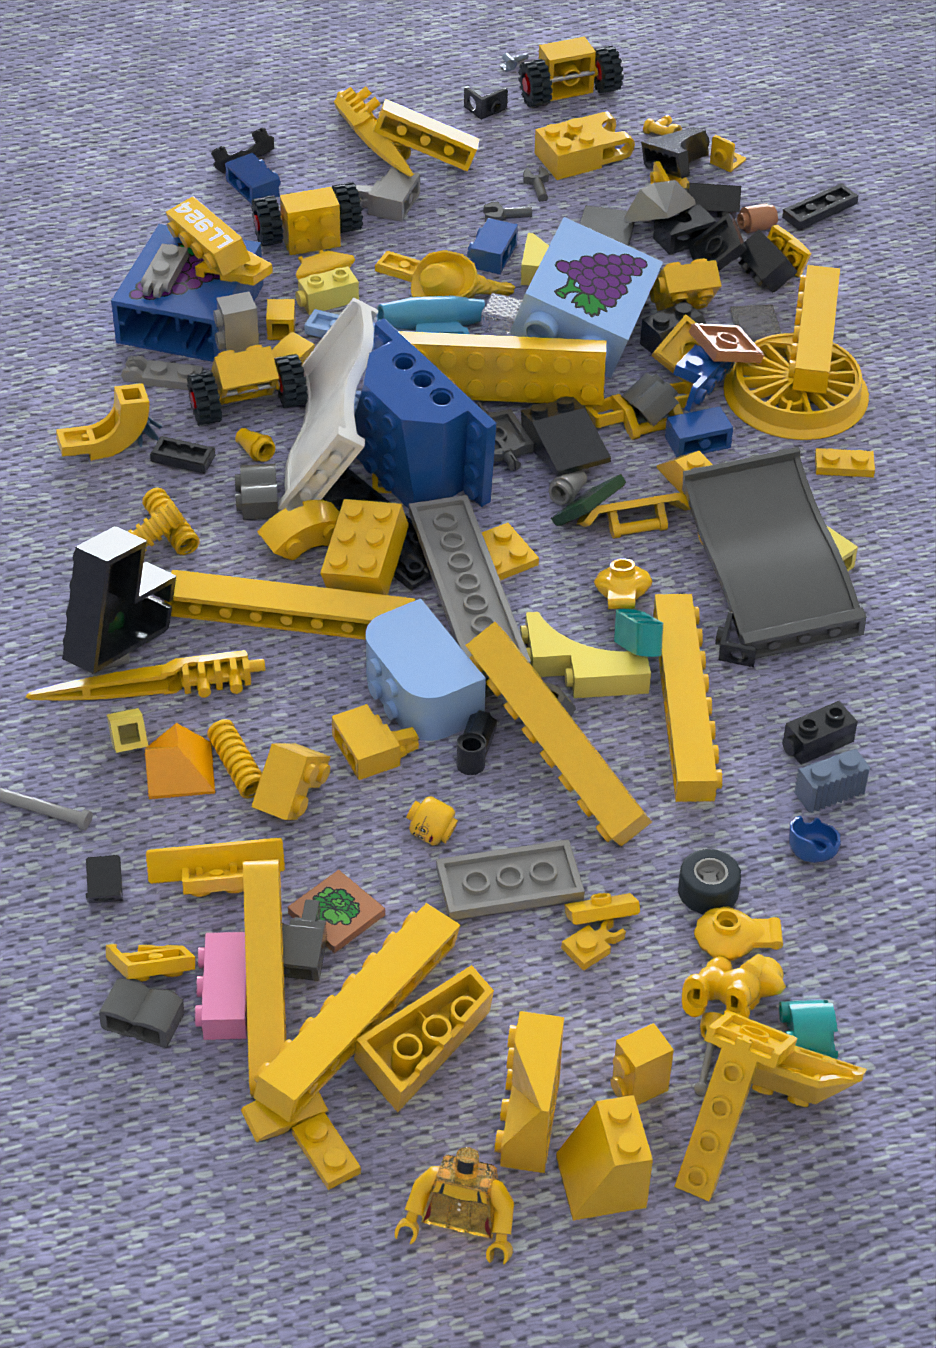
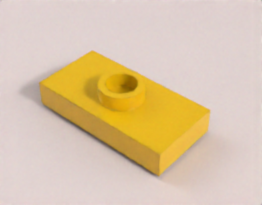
M598 893L590 897L591 900L564 904L566 917L574 925L638 915L640 913L639 901L631 893L611 896L609 893Z

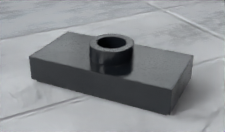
M161 436L150 453V460L154 463L205 474L216 454L214 447Z

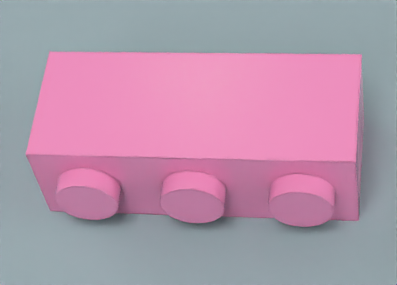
M245 932L206 933L205 947L198 948L199 969L204 968L203 976H197V997H202V1005L195 1006L196 1027H202L203 1040L247 1039Z

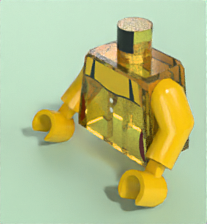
M463 1147L457 1151L456 1156L445 1155L440 1166H431L415 1180L404 1209L408 1211L406 1218L401 1219L395 1228L394 1235L396 1239L398 1238L400 1228L407 1226L413 1230V1236L410 1244H412L419 1233L417 1219L421 1215V1222L490 1239L496 1233L495 1242L486 1251V1259L491 1263L494 1259L495 1248H500L504 1252L503 1265L509 1261L513 1254V1247L507 1241V1234L511 1235L514 1201L503 1182L498 1180L497 1168L492 1164L479 1162L477 1150L471 1147Z

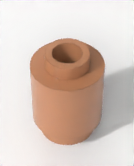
M767 203L743 207L737 216L739 228L744 229L746 233L756 232L758 229L760 231L771 229L778 222L776 208Z

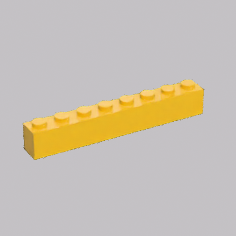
M172 569L171 574L176 575L173 601L168 602L164 600L165 603L172 605L171 616L366 640L367 626L375 617L413 602L415 598Z
M655 594L653 617L664 623L662 655L658 656L675 802L715 801L716 790L722 789V770L716 769L715 765L719 763L718 745H713L712 740H715L716 727L715 721H709V716H712V698L706 697V693L709 692L708 674H703V670L706 668L705 651H700L699 648L703 644L702 628L696 627V625H699L700 620L699 606L693 605L692 594Z
M496 621L465 645L472 654L469 657L480 672L485 671L489 676L486 684L497 697L502 694L508 701L503 705L514 720L520 717L524 722L525 726L521 730L532 744L538 741L544 750L540 752V755L551 768L556 765L562 772L558 779L570 793L575 790L581 797L577 801L579 807L588 817L594 815L600 822L596 829L607 842L613 839L619 846H622L652 823L640 805Z
M427 903L417 913L412 911L403 922L402 928L397 933L393 931L388 935L382 945V949L377 954L372 952L363 963L362 970L357 975L354 973L350 974L342 985L341 991L336 996L330 995L325 1000L320 1013L315 1018L309 1017L303 1023L298 1036L293 1041L290 1039L286 1040L280 1047L277 1057L271 1063L265 1062L259 1068L254 1078L257 1082L254 1099L290 1123L355 1053L356 1039L385 1021L455 946L460 924Z

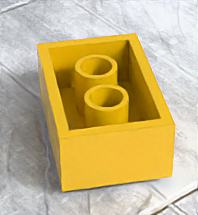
M343 500L320 572L326 588L388 595L409 527L402 504Z

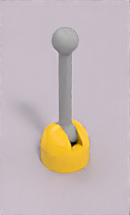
M707 1012L702 1015L700 1033L703 1038H705L708 1026L723 1016V1014ZM707 1042L699 1082L694 1085V1091L699 1096H704L708 1088L706 1081L714 1044Z

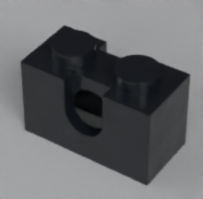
M697 204L680 212L679 215L665 219H656L654 221L653 239L669 255L689 249L687 244L715 224L716 220L700 204ZM686 234L690 237L686 240L677 239V237Z

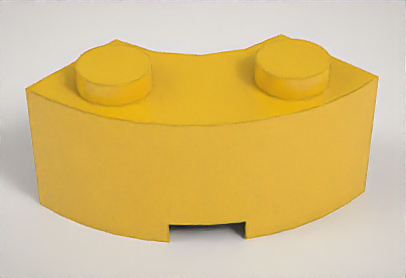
M307 500L302 502L303 506L291 511L285 508L271 517L257 532L274 554L289 560H295L302 553L313 547L329 546L340 513L331 502Z

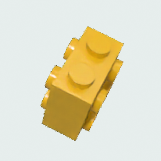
M702 258L692 261L691 264L681 265L680 262H673L665 265L650 291L651 302L655 303L657 311L669 308L684 300L697 310L707 307L722 286L716 260L707 261V259Z

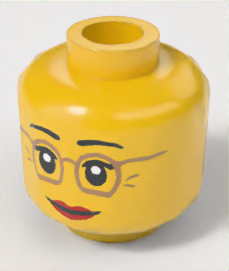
M433 796L426 797L422 803L415 801L406 816L407 819L411 820L409 826L410 833L432 846H437L441 841L446 844L458 823V820L454 818V808Z

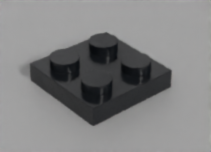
M730 213L726 214L687 244L693 261L702 258L707 259V261L716 260L719 272L747 250L736 220Z

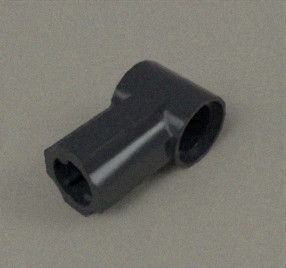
M479 710L477 713L470 715L464 733L457 739L456 766L465 775H477L485 768L486 755L497 729V720L491 716L490 712Z

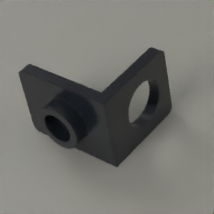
M469 87L464 88V107L481 120L507 109L508 90L506 88L481 97ZM470 96L476 103V109L471 105Z
M728 611L725 626H719L717 630L715 645H720L718 660L754 668L756 647L728 642L733 612ZM740 651L745 653L748 658L740 659L731 653Z
M109 855L86 858L88 893H85L88 904L123 901L120 856Z

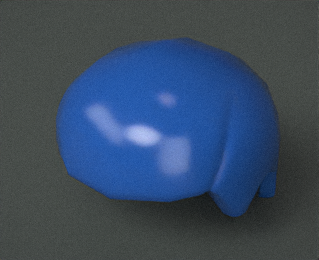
M797 816L790 822V849L798 859L810 863L824 862L832 859L840 850V833L833 826L822 823L819 818H815L810 823H805L802 816Z

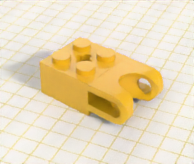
M601 112L535 129L534 153L555 179L559 180L601 169L604 164L626 159L632 155L635 142L627 132H615L616 119L609 112ZM625 143V145L621 149L615 148V146L622 145Z

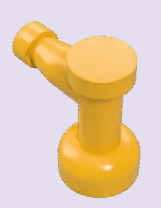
M665 115L656 122L648 118L643 125V132L662 136L680 131L682 127L678 124H671L672 118L669 115Z

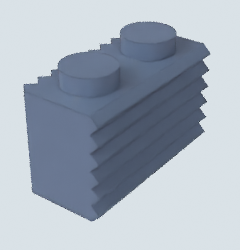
M857 749L843 752L797 769V782H795L794 793L810 813H813L814 810L819 811L820 808L825 809L826 806L830 807L831 804L836 805L837 802L842 803V800L847 801L848 798L853 799L854 796L859 797V794H865L870 766Z

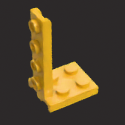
M728 1011L708 1026L704 1041L716 1045L721 1050L674 1187L706 1201L711 1200L758 1064L775 1069L794 1051L798 1038L731 1011Z

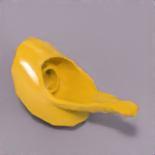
M447 250L427 254L417 264L411 281L412 297L453 295L471 298L475 294L510 296L515 290V286L511 283L493 281L477 274L475 263L463 254Z

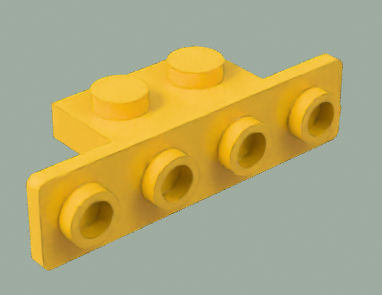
M282 838L150 849L146 851L149 883L182 881L183 895L191 894L196 897L207 896L211 892L226 891L227 893L243 892V861L279 859L280 872L285 870Z

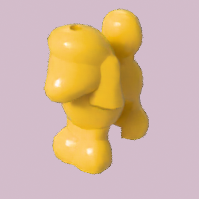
M760 954L753 956L742 964L740 968L736 969L732 968L731 962L726 957L717 956L711 959L706 967L701 969L699 974H692L685 979L682 988L683 1010L691 1017H699L705 1013L708 1001L720 1000L726 1005L724 1014L731 1011L749 1018L750 1011L756 1007L761 998L775 996L785 990L783 969L776 960Z

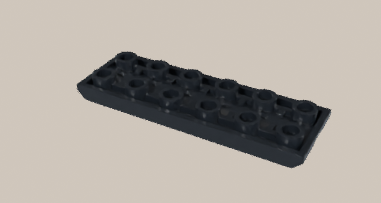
M348 467L321 499L331 502L339 512L344 499L391 503ZM405 514L409 527L393 577L409 590H412L431 579L432 576L412 520Z

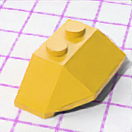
M795 1046L794 1051L775 1069L758 1064L752 1081V1089L766 1095H773V1092L776 1091L788 1095L787 1101L799 1106L808 1107L809 1103L817 1104L861 1082L865 1077L867 1069Z

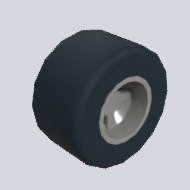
M702 849L694 851L684 859L680 867L678 894L682 902L690 910L700 914H705V912L712 908L727 906L732 908L739 897L741 869L735 859L720 850Z

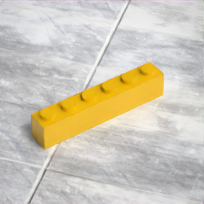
M807 265L806 276H800L796 307L798 309H796L794 323L796 326H794L790 360L795 361H790L788 378H793L792 390L823 394L827 392L840 268Z

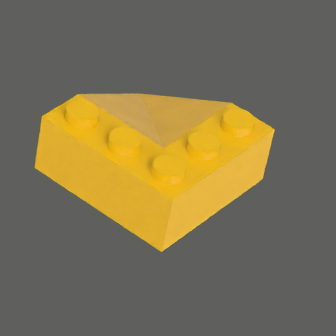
M520 1011L517 1026L510 1025L507 1043L509 1050L505 1090H510L511 1094L510 1099L503 1098L500 1121L506 1122L504 1130H497L494 1152L501 1153L500 1167L545 1173L560 1082L564 1017Z

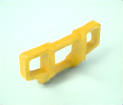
M689 382L670 384L678 394L684 393L687 395L675 396L679 403L668 413L669 417L683 414L681 408H685L692 388ZM620 394L604 398L603 406H585L595 427L601 428L623 422L631 440L638 439L643 434L666 429L667 417L662 418L654 427L648 422L638 424L633 408ZM613 409V412H609V413H605V414H598V413H600V412H604V411Z

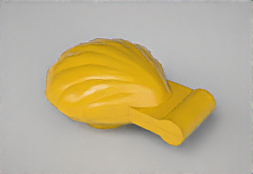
M617 559L611 562L610 567L598 573L594 580V585L602 595L608 598V609H635L636 599L648 591L653 581L648 571L635 566L634 561L630 559Z
M728 906L712 908L705 912L697 920V926L694 929V936L700 948L713 958L724 956L729 961H734L747 955L754 948L778 950L783 947L781 920L779 918L752 919L745 913Z

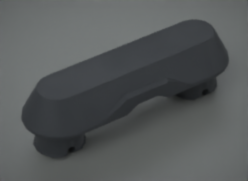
M262 127L252 132V137L256 144L246 151L241 150L233 155H229L224 146L214 149L211 152L215 161L213 167L221 173H225L226 162L250 153L259 157L274 150V136H269L266 128Z

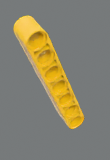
M279 859L243 861L248 1067L251 1097L255 1094L257 1082L254 1078L257 1071L265 1062L271 1063L277 1057L280 1047L286 1041Z

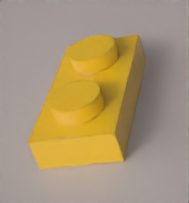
M816 448V475L874 478V451Z
M325 1112L292 1127L293 1137L328 1190L361 1174V1166Z

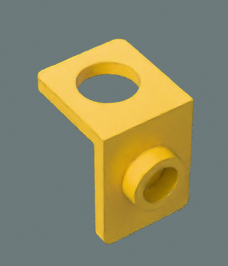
M718 135L712 137L711 164L732 172L746 161V157L735 153V143Z

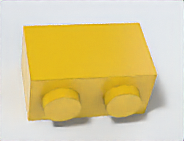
M654 1023L616 1040L615 1056L613 1057V1076L610 1080L611 1087L618 1098L634 1095L637 1105L669 1091L674 1049Z

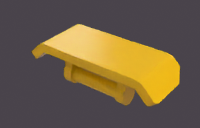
M672 493L598 505L589 513L579 517L577 524L588 527L593 523L598 514L607 513L610 534L614 539L620 538L621 535L658 529L659 531L667 530L668 521L664 503H669L684 511L690 510L684 494ZM654 505L656 518L619 523L617 511Z

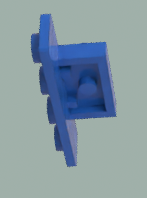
M695 345L676 364L673 373L675 376L694 383L684 410L691 412L696 405L700 406L706 394L710 395L715 385L722 382L725 373L730 374L735 362L713 361L701 346Z

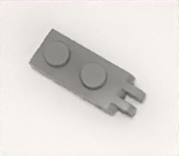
M161 244L141 280L143 295L150 296L153 291V296L160 298L163 292H170L189 258L188 248L173 244Z

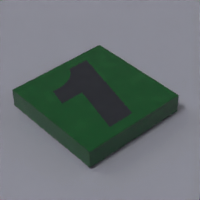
M619 474L590 488L551 517V520L556 526H562L589 513L626 485L622 474Z

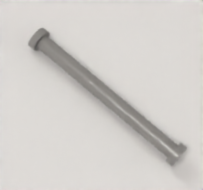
M0 788V802L77 824L79 829L85 831L92 821V811L84 809L80 812Z

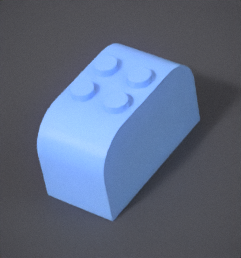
M421 598L375 617L368 624L366 629V676L368 689L375 700L379 699L382 702L387 717L390 720L395 719L402 729L413 727L420 740H440L464 730L470 715L477 713L479 710L485 711L486 678Z

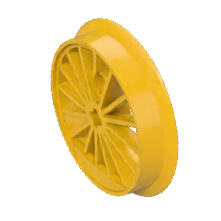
M793 333L771 335L755 341L754 343L764 354L762 362H736L730 374H726L723 391L730 409L746 424L776 437L813 440L837 435L854 426L865 414L869 403L868 388L862 378L859 364L847 350L834 342L832 345L826 394L792 390L793 378H788L790 361H795L790 360ZM773 395L767 402L761 400L762 398ZM808 398L820 409L819 411L811 410ZM827 401H830L836 405L831 406Z

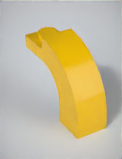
M143 383L114 386L113 407L109 414L101 421L88 426L56 429V439L62 457L89 454L91 461L112 457L136 441L144 430L149 417L150 401Z

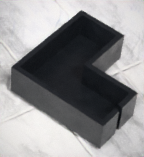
M115 526L75 547L72 579L69 584V606L66 611V632L63 638V660L94 674L169 629L172 605L150 595L153 594L168 602L173 601L176 575L148 562L144 563L147 540ZM119 612H123L125 615L124 625L120 629L108 633L110 623L115 620Z

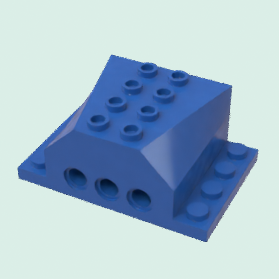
M383 318L377 321L374 325V351L370 352L368 356L360 398L354 415L357 434L365 439L364 448L356 458L363 464L368 473H373L378 477L386 491H391L408 509L411 503L450 498L461 491H464L470 500H474L481 507L490 503L497 423L387 320Z

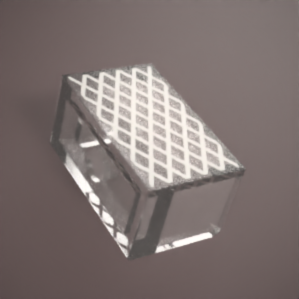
M492 293L481 312V332L497 336H514L509 332L522 300Z

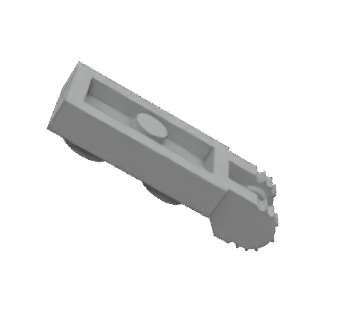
M130 356L126 361V368L123 369L121 376L123 381L188 390L187 376L204 371L203 366L154 360L147 361L143 356Z

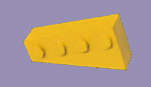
M472 965L358 1037L356 1039L354 1061L385 1099L399 1112L488 1015L494 990Z

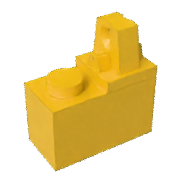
M368 704L332 716V737L358 780L399 767L401 758L419 748V737L413 727L391 731L387 724L383 725L378 714H373Z

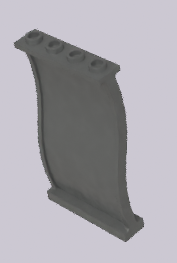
M799 447L781 449L772 453L752 455L748 458L724 461L715 465L695 467L691 470L683 471L682 490L686 494L698 534L720 583L729 611L733 612L732 619L739 642L743 645L756 647L755 659L862 636L865 631L866 614L863 607L860 608L845 563L815 502L801 462ZM741 652L743 659L748 658L745 653Z

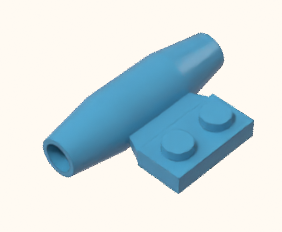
M453 295L409 297L379 304L377 307V321L384 318L396 329L415 330V332L470 334L467 327L463 326L484 321L486 318V312H484L486 311V305L482 299Z

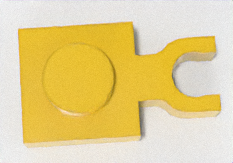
M608 919L602 922L600 929L596 931L590 925H587L562 941L561 949L584 971L608 956L611 952L609 944H616L623 940L626 931L622 928L615 933L609 932L608 930L614 927V919Z

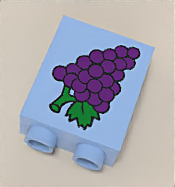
M564 217L524 295L509 333L517 337L607 340L605 377L611 378L663 262Z

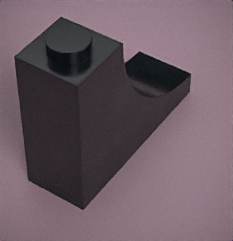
M691 127L641 141L644 165L653 169L654 162L659 161L666 174L681 179L689 177V163L709 155L708 146L710 141L706 130Z

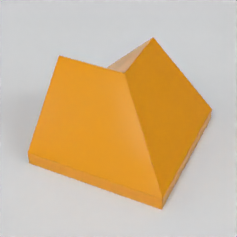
M175 723L145 748L149 799L215 794L211 741Z

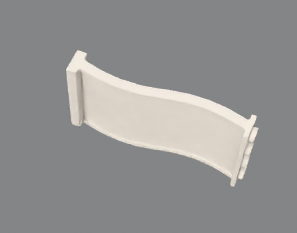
M354 297L301 365L306 377L308 402L306 403L303 425L288 454L284 480L285 494L279 500L278 509L280 510L286 508L288 511L303 506V501L321 500L364 448L365 439L360 437L356 431L354 399L357 385L367 365L369 353L372 352L373 319L377 316L378 310Z

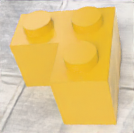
M272 743L251 807L284 820H298L307 809L309 799L306 796L309 788H320L328 779L330 774V765L328 764L331 756L296 743Z

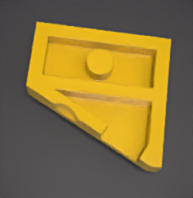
M248 251L251 260L224 276L215 269L210 270L205 261L196 265L195 270L198 277L204 278L206 273L219 274L222 281H236L241 284L254 286L272 274L273 267L272 263Z
M117 944L106 945V959L126 979H137L143 982L149 980L150 976L164 975L167 977L181 976L183 971L195 970V956L183 945H138V952L121 953L117 949Z

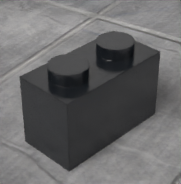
M759 229L744 242L747 250L741 254V260L738 264L747 274L751 271L754 273L752 279L761 289L766 286L772 293L776 292L797 273L787 257Z

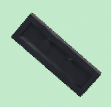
M840 183L784 208L782 218L798 230H801L856 205L859 195Z

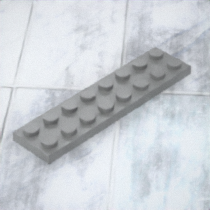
M463 495L409 504V514L450 630L457 644L468 657L472 656L465 645L496 621L531 664L468 496ZM485 671L481 672L485 678H489Z

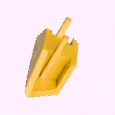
M319 250V254L306 258L300 256L298 260L301 265L296 272V278L301 279L336 268L347 266L350 268L355 258L353 255L333 251L324 252L323 250Z

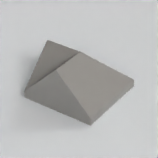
M676 180L653 183L639 190L624 216V221L628 223L670 218L696 205L695 199Z

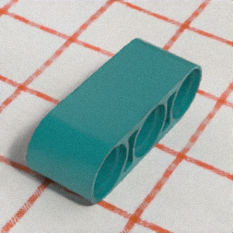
M617 609L615 614L614 642L638 656H661L664 623L641 610Z

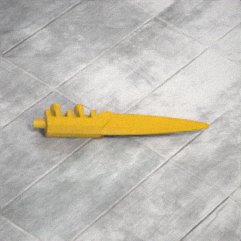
M366 86L357 94L351 87L345 91H339L334 100L335 107L356 134L369 148L391 166L407 176H413L414 173L391 140L373 132L377 118L373 115L372 111L381 105L377 98H372L366 104L363 102L372 94Z
M246 650L175 658L163 665L113 672L29 692L25 698L49 701L113 699L163 693L164 695L174 694L183 687L185 694H191V686H197L199 696L206 698L211 694L210 684L216 683V689L223 690V682H229L230 691L238 694L243 690L242 680H244L245 686L251 685L250 673L266 671L264 658L249 660Z

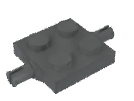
M477 402V405L497 423L494 463L503 460L511 471H514V468L518 470L521 463L516 457L532 453L534 443L511 408L499 412H487L482 403Z

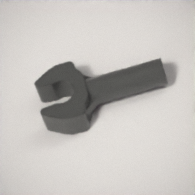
M539 166V174L533 175L530 169L526 168L523 172L524 184L533 185L539 202L547 201L548 195L543 183L549 181L548 171Z
M490 202L484 205L483 213L485 214V222L488 218L502 221L505 218L532 217V207L503 208L499 202Z

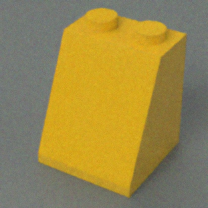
M631 1095L596 1101L556 1153L573 1221L647 1208L653 1158L635 1097Z

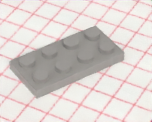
M569 839L436 859V870L448 917L452 920L584 900L585 891Z

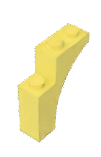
M526 612L525 625H520V634L524 644H527L526 650L531 660V666L540 677L565 676L566 687H572L573 698L649 694L651 671L648 657L638 656L630 651H610L580 644L553 629L539 612Z

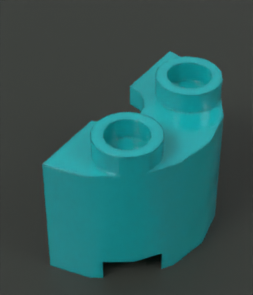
M828 1000L779 1002L780 1022L787 1023V1027H789L790 1031H785L784 1033L798 1038L795 1046L838 1059V1051H836L834 1044V1032H838L832 1003H828Z

